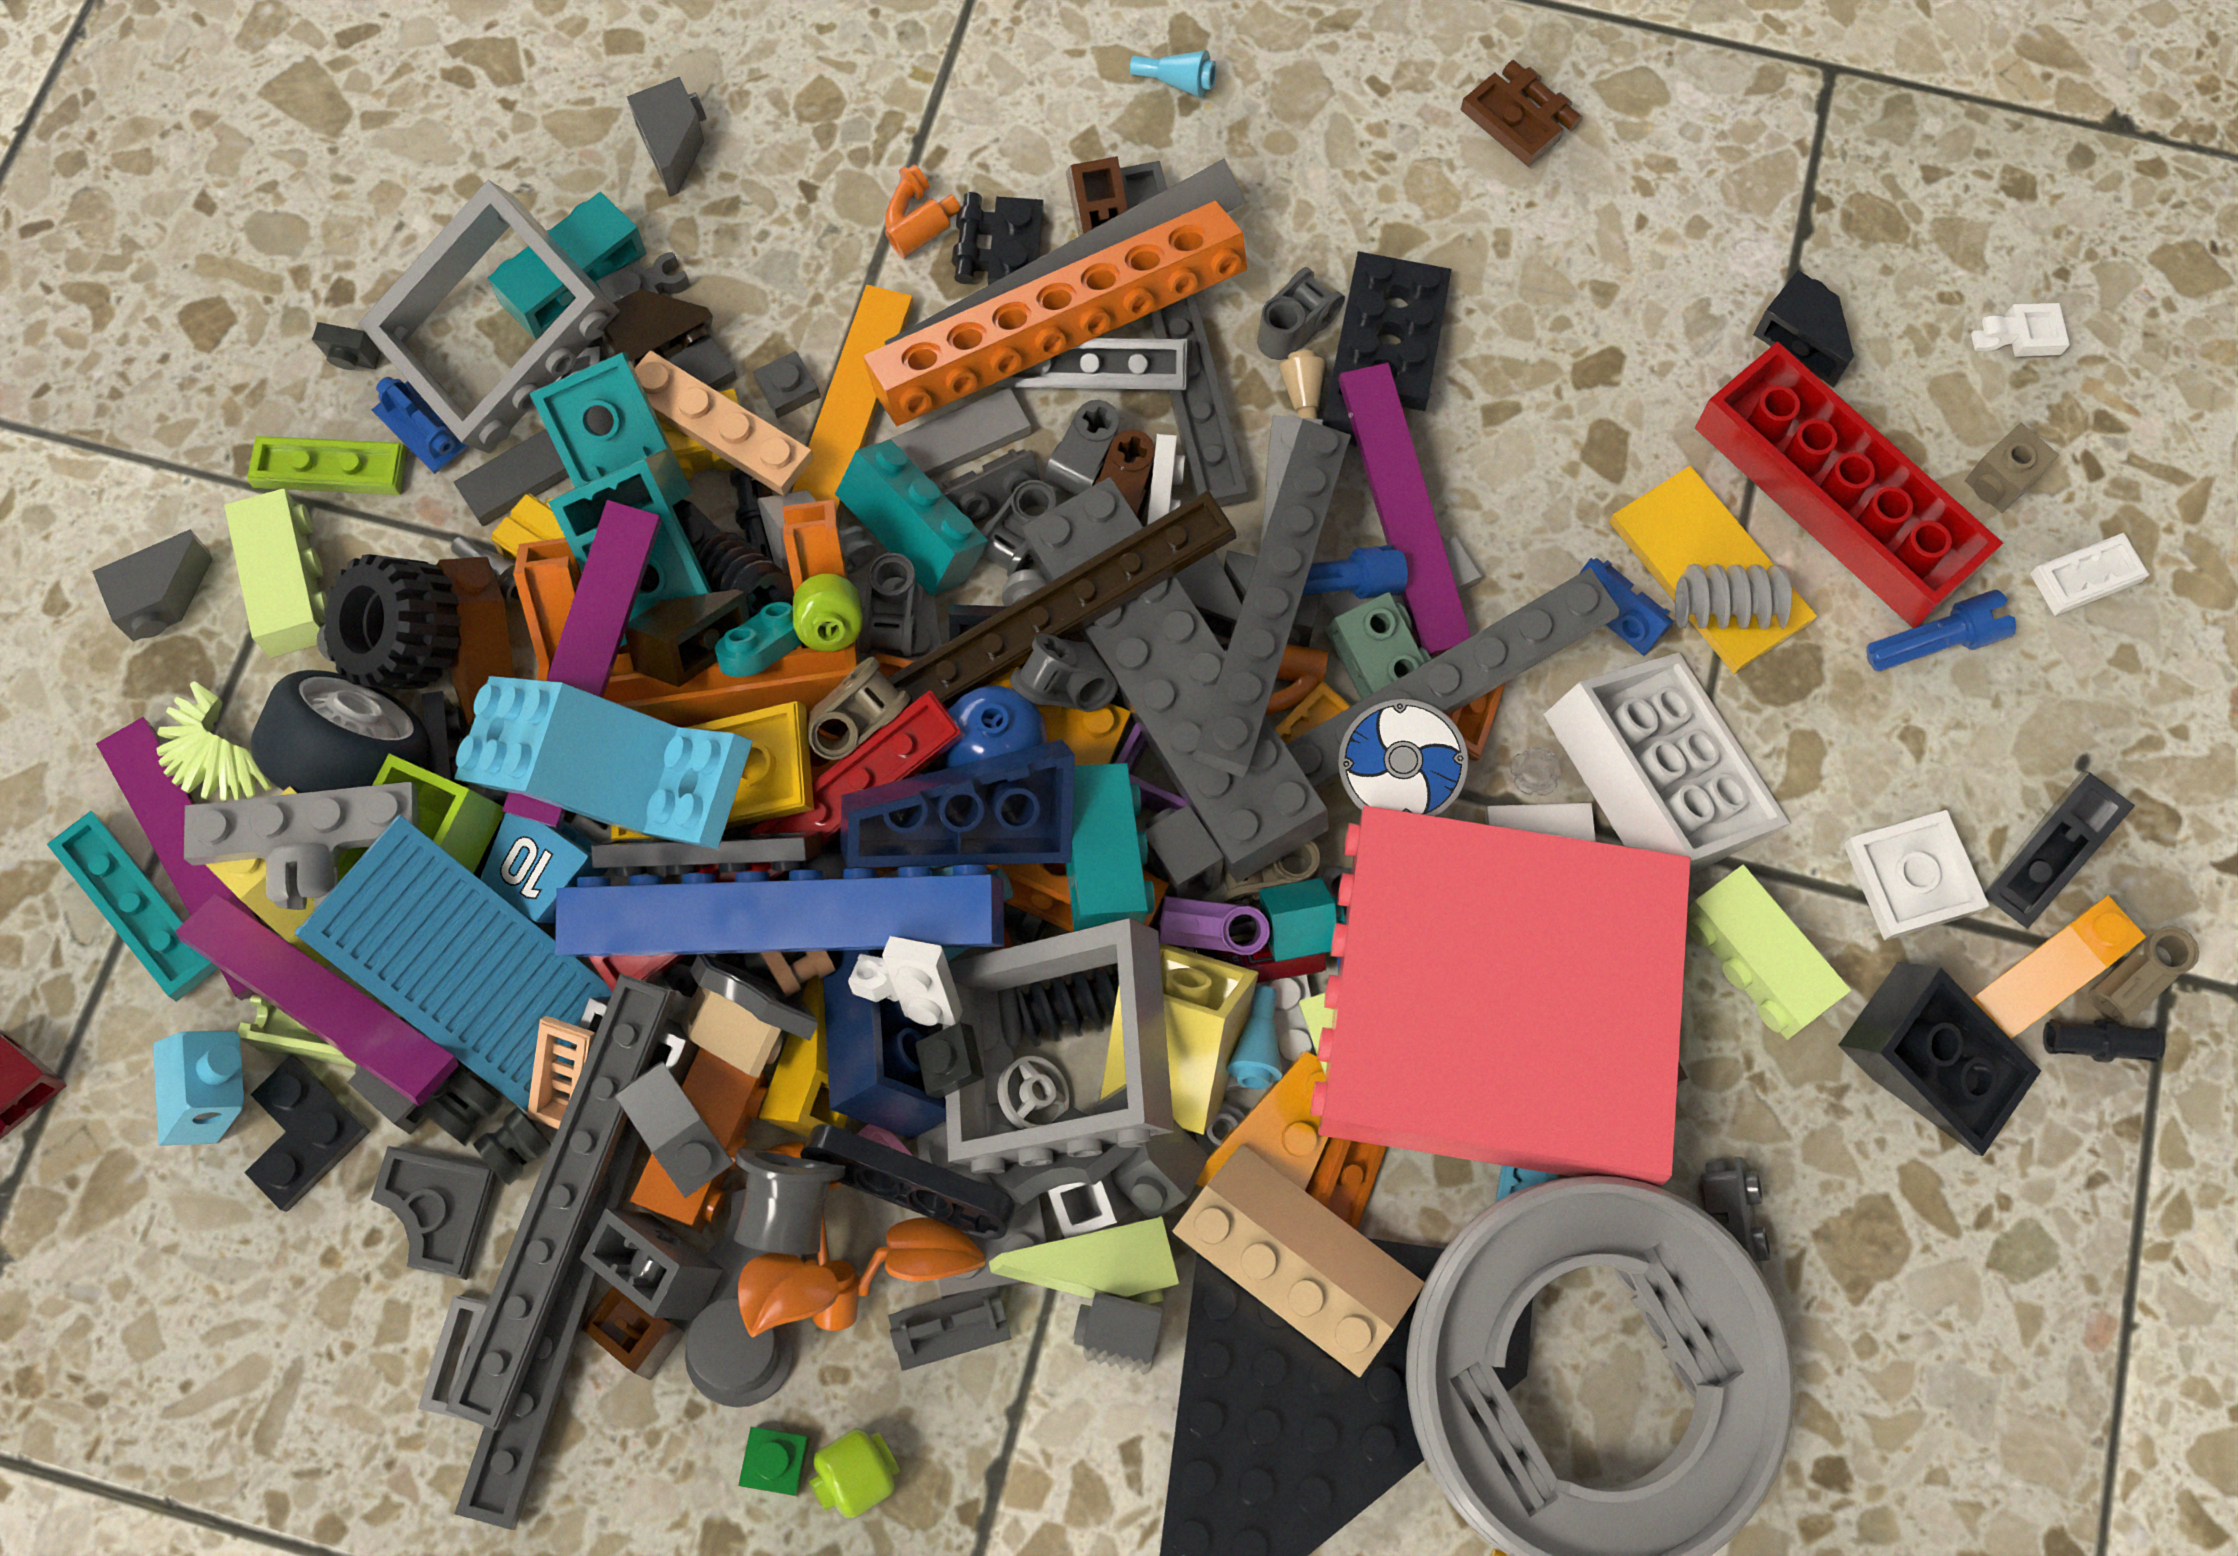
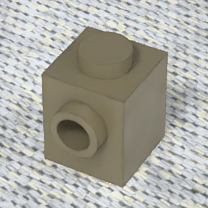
M2021 422L1979 461L1965 479V482L1974 489L1976 495L1981 500L1991 504L2000 513H2003L2041 478L2058 458L2059 454Z

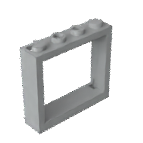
M488 179L358 324L461 443L489 454L502 439L506 440L508 438L510 430L528 411L536 407L529 393L554 383L560 376L569 372L575 365L576 358L593 340L604 334L602 330L620 310L514 195ZM511 226L571 291L576 299L477 407L467 415L407 347L405 341Z
M1129 918L948 963L963 1009L959 1022L973 1026L984 1077L982 994L1118 963L1128 1109L988 1136L985 1078L946 1095L948 1162L971 1167L973 1175L986 1172L1001 1174L1005 1172V1164L1019 1162V1165L1028 1167L1052 1164L1053 1155L1067 1153L1070 1157H1091L1102 1154L1103 1145L1117 1143L1119 1147L1123 1148L1144 1147V1142L1150 1141V1136L1174 1132L1157 930ZM942 1024L943 1030L951 1026Z

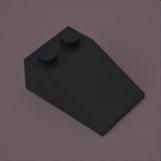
M1897 962L1838 1044L1872 1080L1972 1153L1979 1156H1984L2041 1072L1941 967Z

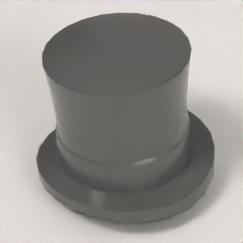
M739 1148L736 1153V1163L742 1169L748 1171L744 1204L734 1240L744 1246L773 1253L800 1255L820 1252L822 1214L830 1181L844 1178L845 1166L756 1149Z
M734 1298L719 1300L708 1305L692 1322L687 1334L686 1369L694 1386L712 1402L734 1408L753 1406L767 1400L779 1391L789 1375L793 1361V1343L786 1323L770 1328L752 1338L743 1322L738 1299Z

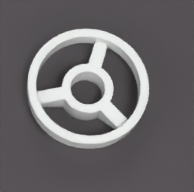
M1025 1056L1010 1063L1003 1070L998 1082V1100L1007 1119L1017 1128L1023 1130L1043 1126L1024 1120L1031 1110H1040L1051 1103L1059 1105L1058 1112L1051 1122L1068 1110L1069 1090L1067 1083L1058 1068L1048 1060L1037 1056ZM1019 1065L1024 1078V1082L1019 1090L1023 1103L1015 1111L1008 1096V1081L1012 1071ZM1032 1065L1038 1066L1047 1072L1053 1081L1048 1076L1039 1074ZM1033 1084L1041 1088L1043 1100L1037 1099L1033 1094Z

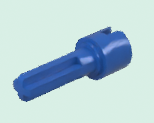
M1394 544L1354 549L1347 560L1311 563L1302 595L1351 590L1357 598L1368 599L1377 598L1387 592L1391 596L1402 594L1406 588L1408 576L1404 553L1394 550Z
M1998 589L1991 590L1956 602L1953 605L1950 616L1869 643L1866 647L1867 660L1875 671L1881 672L1959 644L1967 647L1969 650H1976L2013 637L2016 631L2015 617L2007 615L1994 620L1992 611L2005 606L2008 599Z

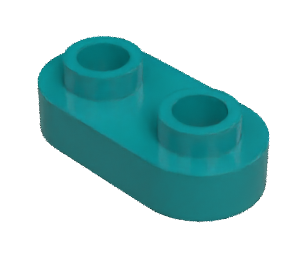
M786 602L768 604L761 609L760 613L739 627L726 632L724 637L715 646L720 671L732 677L754 675L765 670L803 642L798 638L793 627V606Z

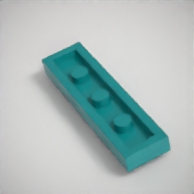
M92 810L47 843V846L168 997L177 1002L219 969L218 966L179 939L175 930L185 921L104 821Z

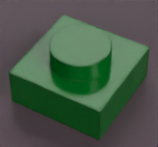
M750 1427L738 1486L798 1497L810 1437Z

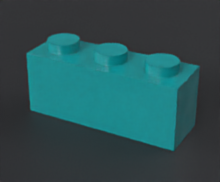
M601 191L590 200L577 205L569 216L550 230H546L596 285L597 280L638 261L647 254L638 227ZM530 246L515 257L502 262L496 271L487 277L499 304L535 340L543 335L576 299Z
M891 439L855 451L835 495L890 553L902 554L911 561L917 581L931 596L964 584L986 547L988 540L973 525L972 521L956 508L940 491L939 487L929 480Z
M1127 763L1075 765L1071 863H1065L1074 932L1129 918L1144 924L1146 915L1153 914L1154 912L1152 881H1144L1142 865L1147 863L1148 855L1145 832H1137L1135 816L1140 815L1141 809L1140 790L1138 784H1130Z

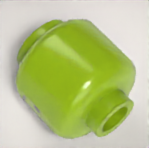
M821 573L809 577L798 587L793 597V627L798 638L807 647L819 652L843 650L856 641L862 630L863 622L862 600L857 588L848 579L837 574Z
M856 1428L823 1447L815 1454L814 1467L817 1476L808 1482L825 1512L836 1507L842 1516L847 1519H854L893 1493L895 1487L893 1477L900 1473V1470L891 1451L878 1432L869 1436L864 1430Z

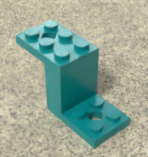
M627 353L617 354L529 393L575 487L548 501L582 573L606 501L609 500L657 514L662 519L648 562L659 574V585L652 591L639 589L629 621L661 600L713 593L672 507L691 494V488ZM595 405L606 407L613 415L614 424L608 434H598L588 425V412ZM625 634L621 646L627 644Z

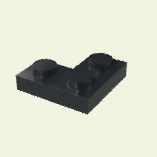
M290 1055L250 1094L286 1132L244 1173L279 1210L288 1212L371 1131L299 1058Z

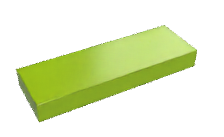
M255 436L247 481L252 488H285V490L400 495L408 451L403 443Z

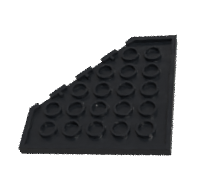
M1367 1238L1423 1282H1426L1434 1265L1445 1250L1442 1248ZM1197 1252L1159 1556H1308L1425 1460L1414 1432L1406 1384V1359L1410 1326L1422 1289L1392 1334L1359 1378ZM1533 1298L1523 1309L1511 1333L1507 1347L1505 1368L1492 1366L1506 1392L1510 1391L1527 1377Z

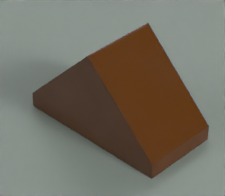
M614 1286L609 1289L584 1322L582 1328L586 1334L627 1369L648 1380L652 1379L685 1334L684 1331L668 1319L651 1317Z

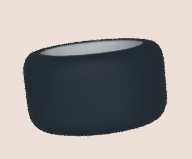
M302 670L286 675L275 684L255 725L250 745L252 757L259 770L281 790L285 791L290 786L299 794L372 786L388 754L421 767L428 751V735L419 717L404 703L377 687L354 685L347 681V676L322 670Z

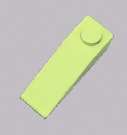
M1162 1217L1001 1253L989 1261L990 1271L993 1274L1093 1299L1095 1292L1147 1305H1154L1164 1301L1163 1291L1179 1284Z

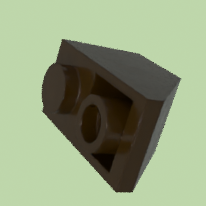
M638 288L613 302L620 312L602 331L615 354L626 352L633 368H635L650 350L666 360L664 353L679 344L685 349L708 336L709 334L706 330L711 327L713 316L707 307Z

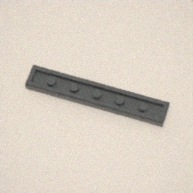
M710 335L666 359L714 390H718L737 379L735 369ZM595 405L589 410L587 415L588 425L594 432L608 434L611 431L614 419L612 413L606 407ZM544 429L455 480L454 484L481 526H484L513 509L525 494L529 495L530 493L536 496L569 475L547 429Z

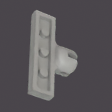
M412 782L185 805L184 859L191 865L258 858L265 859L266 897L280 908L305 910L307 897L314 898L315 909L338 884V859L342 852L351 848L370 847L398 814L402 815L418 829V789Z

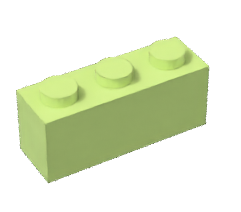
M285 488L225 504L224 507L252 639L270 658L317 645L318 631L326 623V619H323L324 608H327L329 600L323 591L319 592L316 578L323 576V569L316 550L313 547H309L307 534L313 533V524L304 504L297 505Z
M1744 864L1697 898L1687 910V929L1692 938L1702 947H1709L1721 961L1722 971L1729 982L1736 988L1745 990L1758 1005L1757 1011L1762 1021L1774 1032H1781L1786 1040H1789L1852 991Z

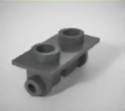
M1014 449L1008 450L1007 454L982 465L984 473L976 475L972 470L949 482L946 480L942 482L943 488L940 491L962 514L967 516L972 523H975L999 511L1012 495L1015 488L1021 483L1028 480H1040L1031 450L1026 452L1025 449L1016 452Z
M1740 1156L1735 1157L1736 1170L1729 1171L1728 1162L1725 1161L1706 1163V1173L1701 1175L1706 1213L1709 1215L1728 1214L1729 1223L1721 1225L1742 1245L1763 1274L1761 1261L1770 1260V1248L1765 1226H1756L1754 1205L1763 1203L1758 1171H1749V1165Z
M998 1287L958 1294L888 1315L891 1325L890 1334L902 1371L1012 1339Z

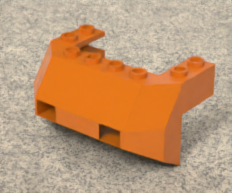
M835 499L783 506L782 512L785 525H783V538L794 594L798 587L809 577L821 573L837 574L849 580ZM566 538L519 544L513 574L539 665L537 680L539 681L547 680L582 576L580 567ZM858 639L846 649L836 652H819L802 643L765 670L745 677L725 675L720 671L717 661L679 688L634 671L628 645L626 644L619 649L603 698L681 728L798 701L806 706L808 721L814 706L839 686L842 680L861 663ZM828 719L822 722L818 728L827 732L841 720Z

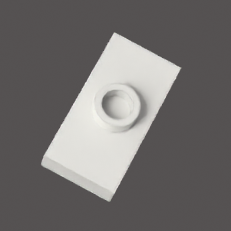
M2125 533L2036 566L2030 573L2054 616L2139 584L2150 575Z

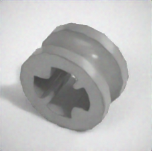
M852 526L841 531L849 575L870 562L875 555L876 547L871 541L865 540L866 534L859 526Z

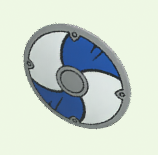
M1389 700L1367 709L1349 726L1339 751V773L1342 784L1348 796L1361 810H1363L1365 805L1436 817L1450 807L1457 799L1464 786L1468 771L1467 748L1457 726L1439 709L1417 700Z

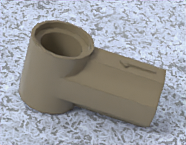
M2174 926L2164 927L2146 937L2134 946L2130 954L2088 992L2092 998L2093 1006L2106 1019L2112 1020L2120 1026L2128 1025L2180 975L2194 968L2198 962L2200 952L2196 940L2184 929ZM2156 946L2164 948L2169 953L2172 961L2171 966H2167L2157 957Z

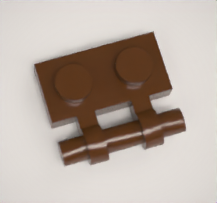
M1511 60L1502 71V75L1510 81L1509 83L1494 72L1463 98L1460 110L1529 167L1560 140L1563 128L1557 124L1558 122L1569 131H1573L1580 124L1583 116L1571 107L1572 101L1563 93L1555 94L1540 82L1542 76L1531 67L1525 69L1515 60ZM1527 97H1530V98H1531L1534 102H1536L1541 108H1538L1537 106H1535L1531 101H1529V100L1527 99Z

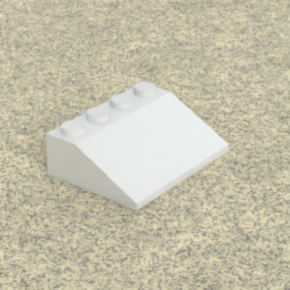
M1679 652L1580 681L1543 714L1624 846L1691 857L1690 876L1790 824Z

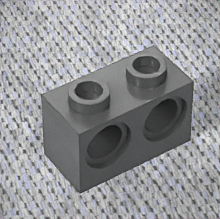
M1189 804L1176 812L1172 808L1165 809L1146 823L1145 827L1147 829L1143 832L1146 834L1148 855L1147 863L1143 864L1142 867L1156 878L1169 883L1165 896L1201 900L1219 889L1224 855Z

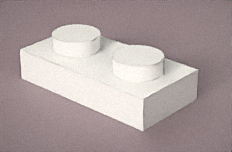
M1157 434L1147 525L1180 507L1181 500L1171 499L1172 486L1183 484L1185 456L1176 455L1177 436Z

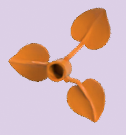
M806 1142L782 1143L762 1151L801 1158L800 1153ZM832 1180L828 1190L836 1189L842 1183ZM823 1211L820 1252H818L819 1265L813 1259L803 1262L798 1256L793 1254L770 1252L755 1257L745 1265L740 1274L738 1284L739 1309L745 1327L752 1338L775 1326L812 1317L813 1322L822 1329L840 1331L851 1327L856 1322L858 1296H868L870 1294V1283L883 1261H885L886 1271L893 1277L908 1281H929L960 1275L985 1266V1256L960 1229L929 1217L912 1218L893 1225L887 1231L886 1243L888 1246L879 1247L875 1251L862 1277L859 1278L850 1263L842 1260L829 1261Z

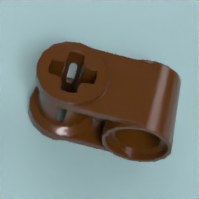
M1130 429L1122 431L1113 439L1101 475L1097 478L1095 485L1111 477L1141 522L1152 482L1155 447L1152 439L1146 433ZM1132 457H1135L1133 464L1129 463Z

